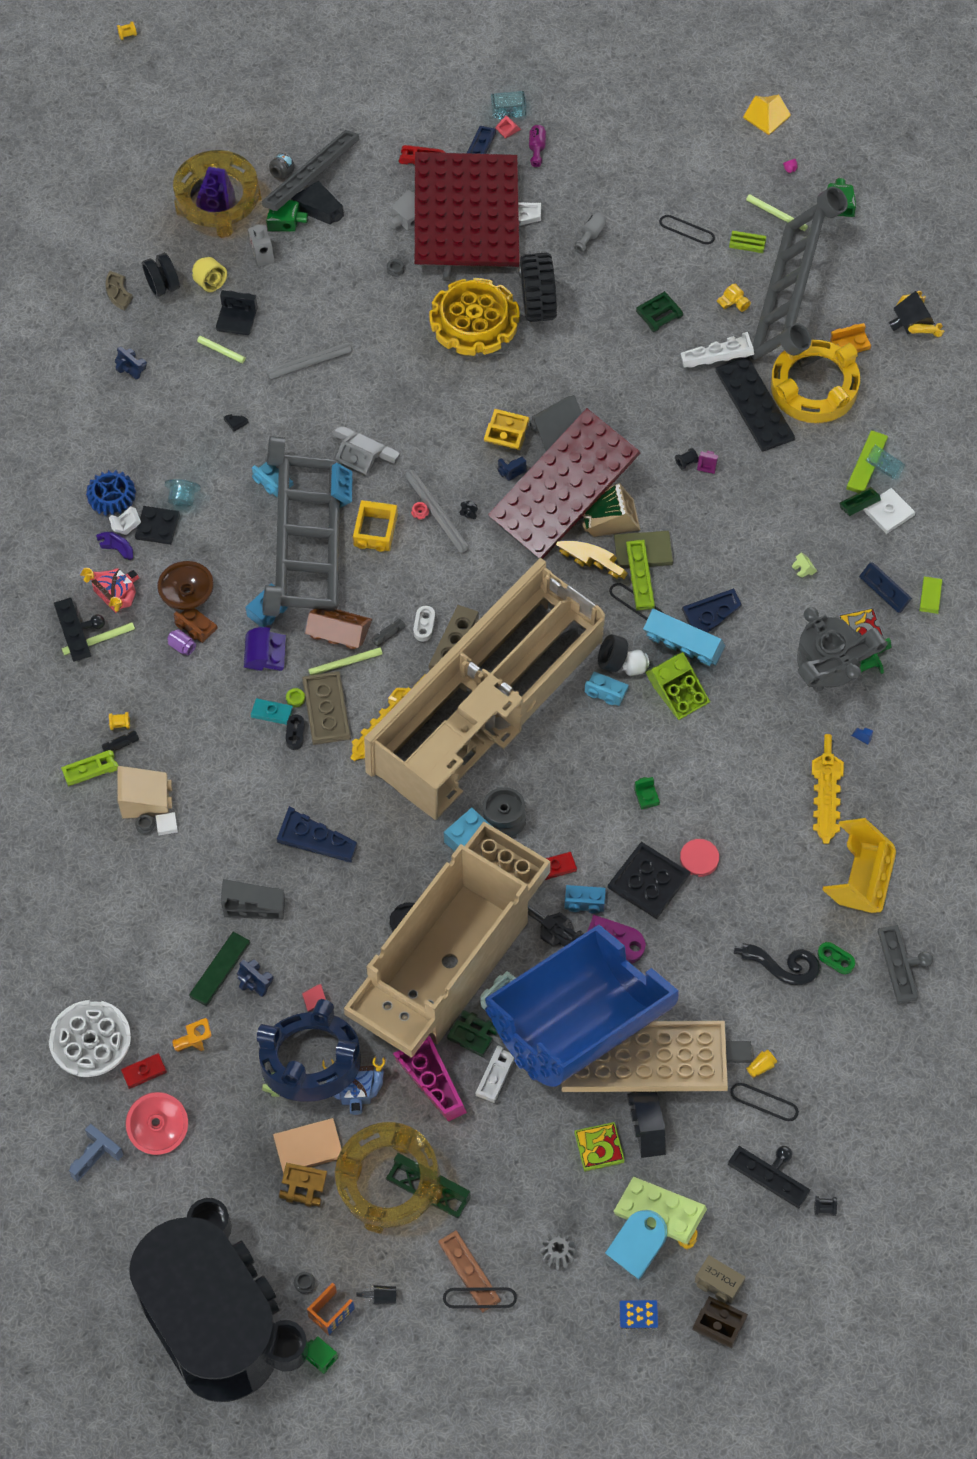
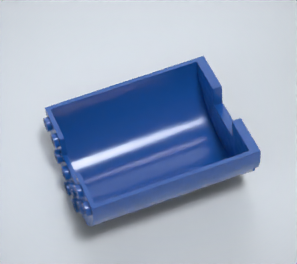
M597 925L486 997L487 1007L485 1010L491 1018L501 1040L515 1058L516 1065L526 1070L532 1080H537L547 1086L556 1087L671 1010L677 1004L679 990L652 968L645 972L646 976L626 960L625 945L601 925Z

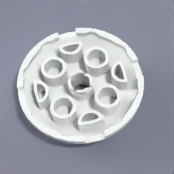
M81 1001L67 1007L57 1016L51 1027L49 1048L55 1062L66 1072L81 1077L99 1076L114 1069L125 1057L130 1046V1027L123 1013L115 1006L104 1001ZM90 1038L95 1039L94 1043H86V1041Z

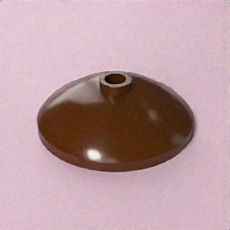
M181 561L170 565L162 572L157 588L160 598L168 606L187 610L196 608L209 599L213 592L214 582L212 574L204 565L193 561Z

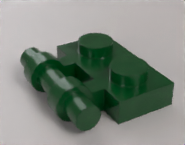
M463 1010L460 1017L466 1020L465 1023L457 1020L447 1035V1039L483 1057L493 1041V1038L487 1034L490 1032L497 1035L498 1033L493 1022L489 1020L484 1021L477 1017V1014ZM474 1024L482 1029L479 1031L471 1026Z

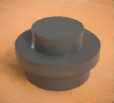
M141 815L136 820L135 826L138 832L147 834L154 829L155 821L149 815Z
M301 1272L295 1277L294 1286L300 1293H309L315 1287V1278L309 1272Z

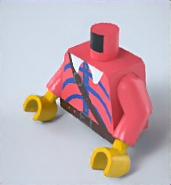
M83 568L80 574L85 576L83 580L86 583L91 580L94 592L115 613L121 608H127L132 605L136 594L133 583L139 579L138 574L134 570L125 575L117 568L103 572H94L90 568Z

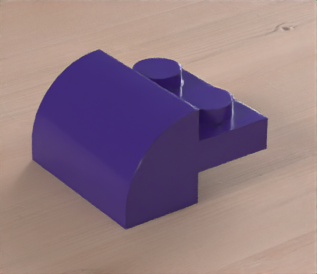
M258 627L249 630L245 635L244 668L262 671L263 668L282 671L285 661L286 635L270 632L268 627Z

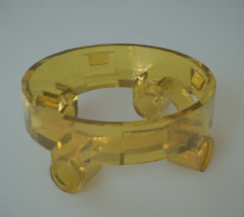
M212 150L192 156L179 167L173 180L174 203L177 215L182 214L191 222L201 226L216 227L217 235L221 238L231 236L233 233L232 224L247 217L255 208L257 201L262 200L254 167L247 159L230 151ZM232 165H236V166H238V167L244 169L245 172L242 173L240 170H238V169H236V168H234V167H231V166H232ZM208 167L225 169L228 175L236 178L243 187L242 198L231 209L222 212H208L198 208L191 200L190 193L193 185L205 176ZM188 173H192L185 183L181 182Z
M382 1122L367 1126L354 1134L346 1142L336 1162L335 1181L340 1197L346 1208L357 1219L364 1222V1227L369 1231L381 1234L384 1228L408 1224L421 1216L432 1203L437 1205L440 1201L443 1187L439 1183L440 1170L436 1155L427 1139L410 1126L396 1122ZM374 1133L379 1134V1138L367 1142L362 1147L360 1146L359 1142L362 1139L365 1140L373 1136ZM383 1147H392L398 1152L411 1154L420 1167V1183L415 1194L407 1202L392 1208L372 1205L363 1198L357 1186V1180L362 1171V1161L371 1152ZM423 1148H425L424 1151L428 1158H432L433 1165L430 1167L424 1153L421 1151ZM348 1188L349 1193L356 1205L353 1206L349 1202L351 1199L348 1196L347 1191L344 1189Z

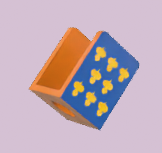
M331 1283L307 1308L308 1317L328 1336L355 1309L354 1302L350 1299L328 1323L317 1315L324 1305L337 1293L334 1283Z

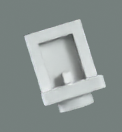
M129 507L119 517L113 515L109 517L111 528L116 533L128 535L141 523L137 510L134 507Z

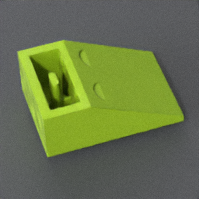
M684 652L672 656L645 672L653 688L678 720L710 702Z

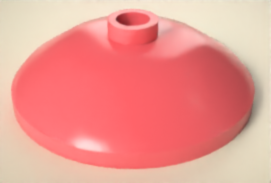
M152 1092L138 1098L130 1107L126 1117V1132L130 1141L142 1152L152 1155H161L174 1150L181 1144L188 1129V1116L183 1105L172 1095L162 1092ZM154 1118L159 1119L158 1125L152 1124Z

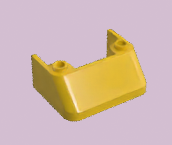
M866 818L839 821L838 825L849 834L847 848L855 857L848 884L823 886L822 890L841 906L869 913H879L883 910L896 855L895 846Z

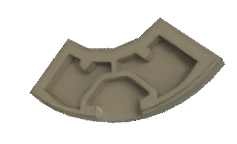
M109 271L106 277L107 295L115 306L125 311L133 296L124 288L125 276Z

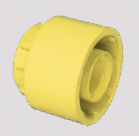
M201 258L193 265V280L205 291L214 292L225 283L227 270L214 258Z

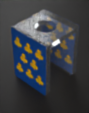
M657 1300L620 1301V1336H657Z

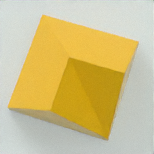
M779 94L768 97L755 95L743 118L770 135L791 114Z

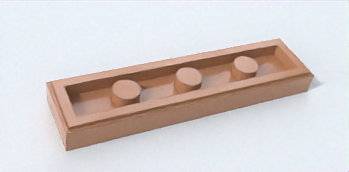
M457 1231L438 1241L467 1288L492 1287ZM469 1291L477 1305H496L501 1302L495 1291ZM480 1308V1310L482 1311V1313H483L484 1311H486V1310L489 1309V1308Z

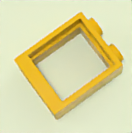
M361 500L353 533V545L359 549L369 548L379 552L390 551L398 516L397 505ZM364 516L389 520L386 537L360 534Z

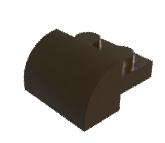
M709 1296L692 1330L732 1349L748 1314Z

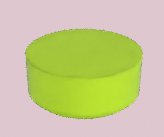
M298 688L289 690L286 694L287 704L295 708L302 706L305 702L304 692Z

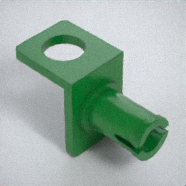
M890 638L885 639L888 644L881 652L892 648ZM879 653L862 660L861 673L873 667H878L880 673H884L883 665L877 655Z

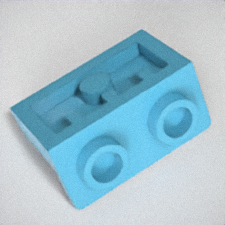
M267 462L259 468L254 465L252 467V478L258 484L261 483L269 494H274L278 498L279 469L276 466L267 465ZM289 478L290 488L293 486V481Z
M593 672L590 680L585 683V693L588 696L600 698L607 704L620 706L629 688L628 684L597 672Z

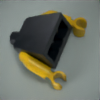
M921 291L903 295L894 307L897 318L889 322L892 330L895 331L903 326L907 334L929 333L934 334L936 337H941L945 332L941 330L943 325L941 323H937L936 326L933 325L935 323L924 305L926 296L921 297Z

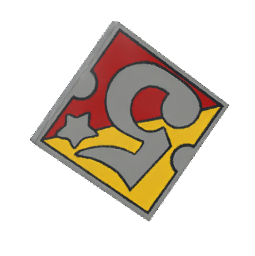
M874 607L837 616V618L843 619L861 635L872 628H877L885 639Z

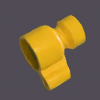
M736 283L730 285L724 291V294L717 299L718 304L723 309L736 304V307L743 312L751 305V301L744 297L743 290Z

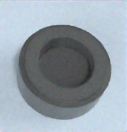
M399 259L390 260L387 263V272L392 276L401 275L404 272V263Z

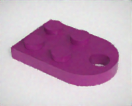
M593 915L588 931L597 925H601L625 945L626 960L633 964L641 959L646 943L643 935L638 930ZM636 945L640 950L632 951L630 946Z

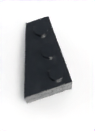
M657 1091L627 1093L628 1105L633 1108L630 1110L632 1122L635 1121L634 1133L635 1137L638 1138L641 1158L666 1155L665 1125Z

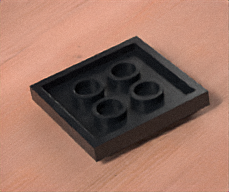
M640 842L609 882L608 889L657 919L688 879L690 872L645 843Z

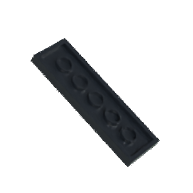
M749 357L716 367L715 372L762 452L795 440V435Z

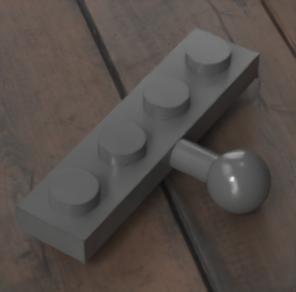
M898 925L878 928V935L897 1004L916 1001L918 995L910 966L920 965L921 967H929L933 962V956L929 952L923 951L917 957L907 958Z

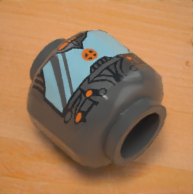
M283 153L277 155L269 164L270 173L278 179H285L295 168L293 159Z

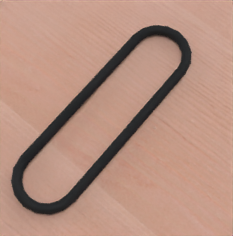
M664 215L659 220L663 228L702 244H711L715 240V235L711 231L672 215ZM670 217L712 235V240L704 242L663 225L662 219Z
M615 583L611 585L609 592L613 598H615L620 603H622L623 605L637 613L645 620L648 619L646 616L641 614L639 611H636V609H634L633 607H631L630 605H628L612 593V589L615 586H622L633 594L632 589H630L622 583ZM655 606V609H656L657 611H660V612L663 613V611H662L661 609H659L658 607Z
M741 1082L734 1084L731 1088L732 1098L740 1103L784 1121H793L798 1116V1108L792 1102ZM744 1086L791 1105L796 1113L792 1118H785L735 1097L733 1093L734 1088Z
M508 1287L449 1288L443 1294V1302L447 1307L453 1309L510 1308L517 1302V1294ZM450 1291H510L514 1295V1301L509 1305H450L446 1301V1295Z

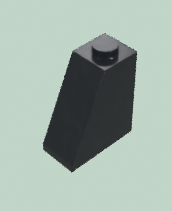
M320 181L313 183L291 198V200L299 203L300 212L308 213V216L329 225L340 221L344 217L343 205Z

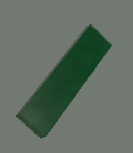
M233 931L190 992V998L207 1007L250 945V940Z

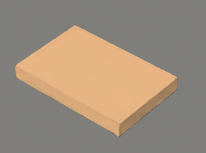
M333 1118L273 1134L283 1174L286 1162L313 1167L344 1158Z

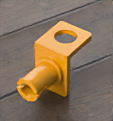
M206 1018L186 1025L187 1035L172 1041L173 1047L177 1052L190 1046L200 1051L204 1050L202 1040L212 1036L209 1022ZM200 1025L205 1027L203 1035L196 1030Z

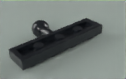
M72 598L54 602V607L73 662L91 657L83 630L92 627L94 629L103 628L105 625L104 617L96 614L89 621L80 623Z
M738 1146L728 1161V1165L799 1209L811 1189L779 1170L784 1162H788L792 1158V1150L788 1146H780L776 1150L777 1158L770 1165L741 1146Z

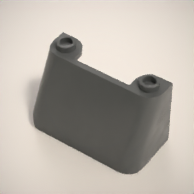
M572 395L532 416V420L529 423L531 430L535 431L536 434L539 433L544 448L547 451L582 412L575 395Z

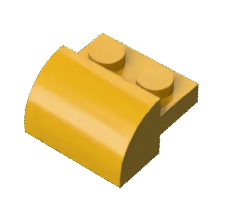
M494 409L491 422L488 423L484 441L521 450L530 420L529 417Z

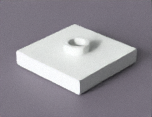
M892 488L880 495L881 501L863 509L886 534L915 516V511Z

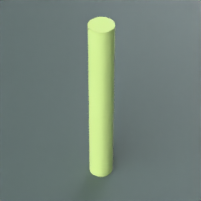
M199 336L197 342L242 364L246 359L244 356L205 337Z

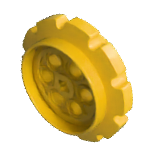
M473 278V280L466 281V279L455 281L448 285L447 291L441 290L432 301L429 319L431 330L436 332V339L447 349L456 348V353L475 356L476 353L481 352L484 355L493 353L501 349V343H509L517 332L520 312L518 303L513 302V294L507 288L500 284L498 286L493 285L492 280Z

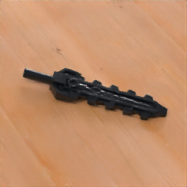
M528 905V915L541 923L540 939L549 945H558L560 943L565 947L584 934L581 930L577 932L572 930V924H570L572 921L559 912L544 917Z

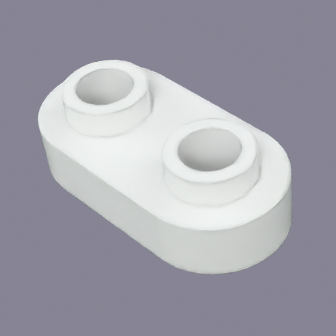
M422 606L416 612L413 631L414 637L418 641H428L432 637L435 622V611L432 607Z

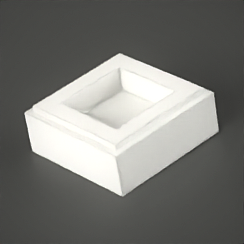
M175 812L155 815L158 835L178 832Z

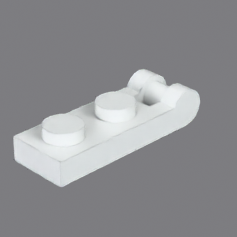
M497 1046L476 1091L477 1097L495 1103L515 1061L512 1054L505 1051L503 1047ZM499 1059H506V1062L499 1061Z

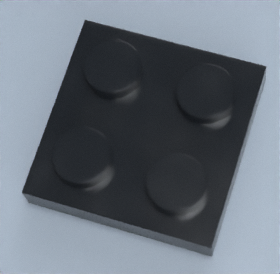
M143 506L140 516L141 523L137 527L135 539L171 545L180 516L179 511Z

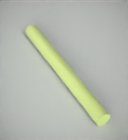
M750 194L746 198V201L787 223L794 219ZM804 224L799 229L805 232L808 225Z
M129 623L88 638L86 641L88 646L132 631L135 627L133 623ZM68 646L62 648L64 655L70 653Z
M379 647L308 669L310 676L382 655V650Z

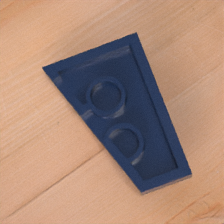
M733 588L683 606L682 611L689 625L709 633L741 607V602Z

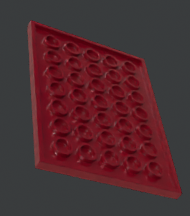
M415 152L414 264L519 267L517 155Z

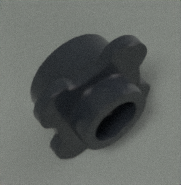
M472 501L461 502L460 515L476 519L477 505Z

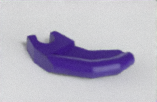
M102 532L96 535L97 541L104 539L103 542L99 543L102 549L118 550L124 559H133L131 545L115 532Z

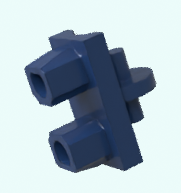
M122 346L118 347V355L115 359L117 364L116 371L119 373L125 371L135 379L140 378L141 372L146 369L147 361L143 358L137 360L135 358V351L131 348L125 350Z
M255 959L249 962L242 960L239 963L240 968L237 972V979L241 981L239 988L242 991L249 988L263 997L273 982V975L269 972L261 975L258 972L260 965Z

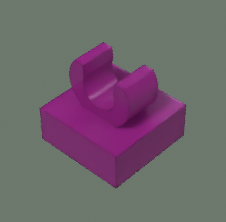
M707 450V453L701 451L697 470L715 474L718 455Z

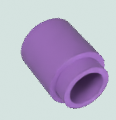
M177 629L168 635V645L181 654L190 655L196 647L194 639L181 630Z

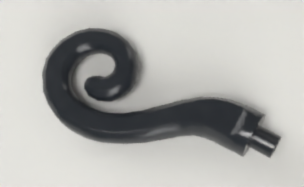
M743 943L742 947L734 946V954L741 955V959L760 963L776 978L791 985L808 984L820 972L817 957L804 949L793 951L787 958V965L791 971L799 973L802 971V967L796 963V959L802 958L809 963V970L804 974H792L781 968L765 950L756 945Z

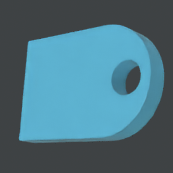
M652 1210L635 1212L628 1218L605 1254L637 1279H640L666 1241L667 1226L664 1219ZM649 1217L656 1220V1227L654 1229L649 1228L647 1225Z

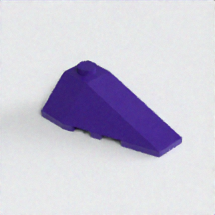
M208 167L196 199L197 211L231 216L236 199L228 174L225 169Z

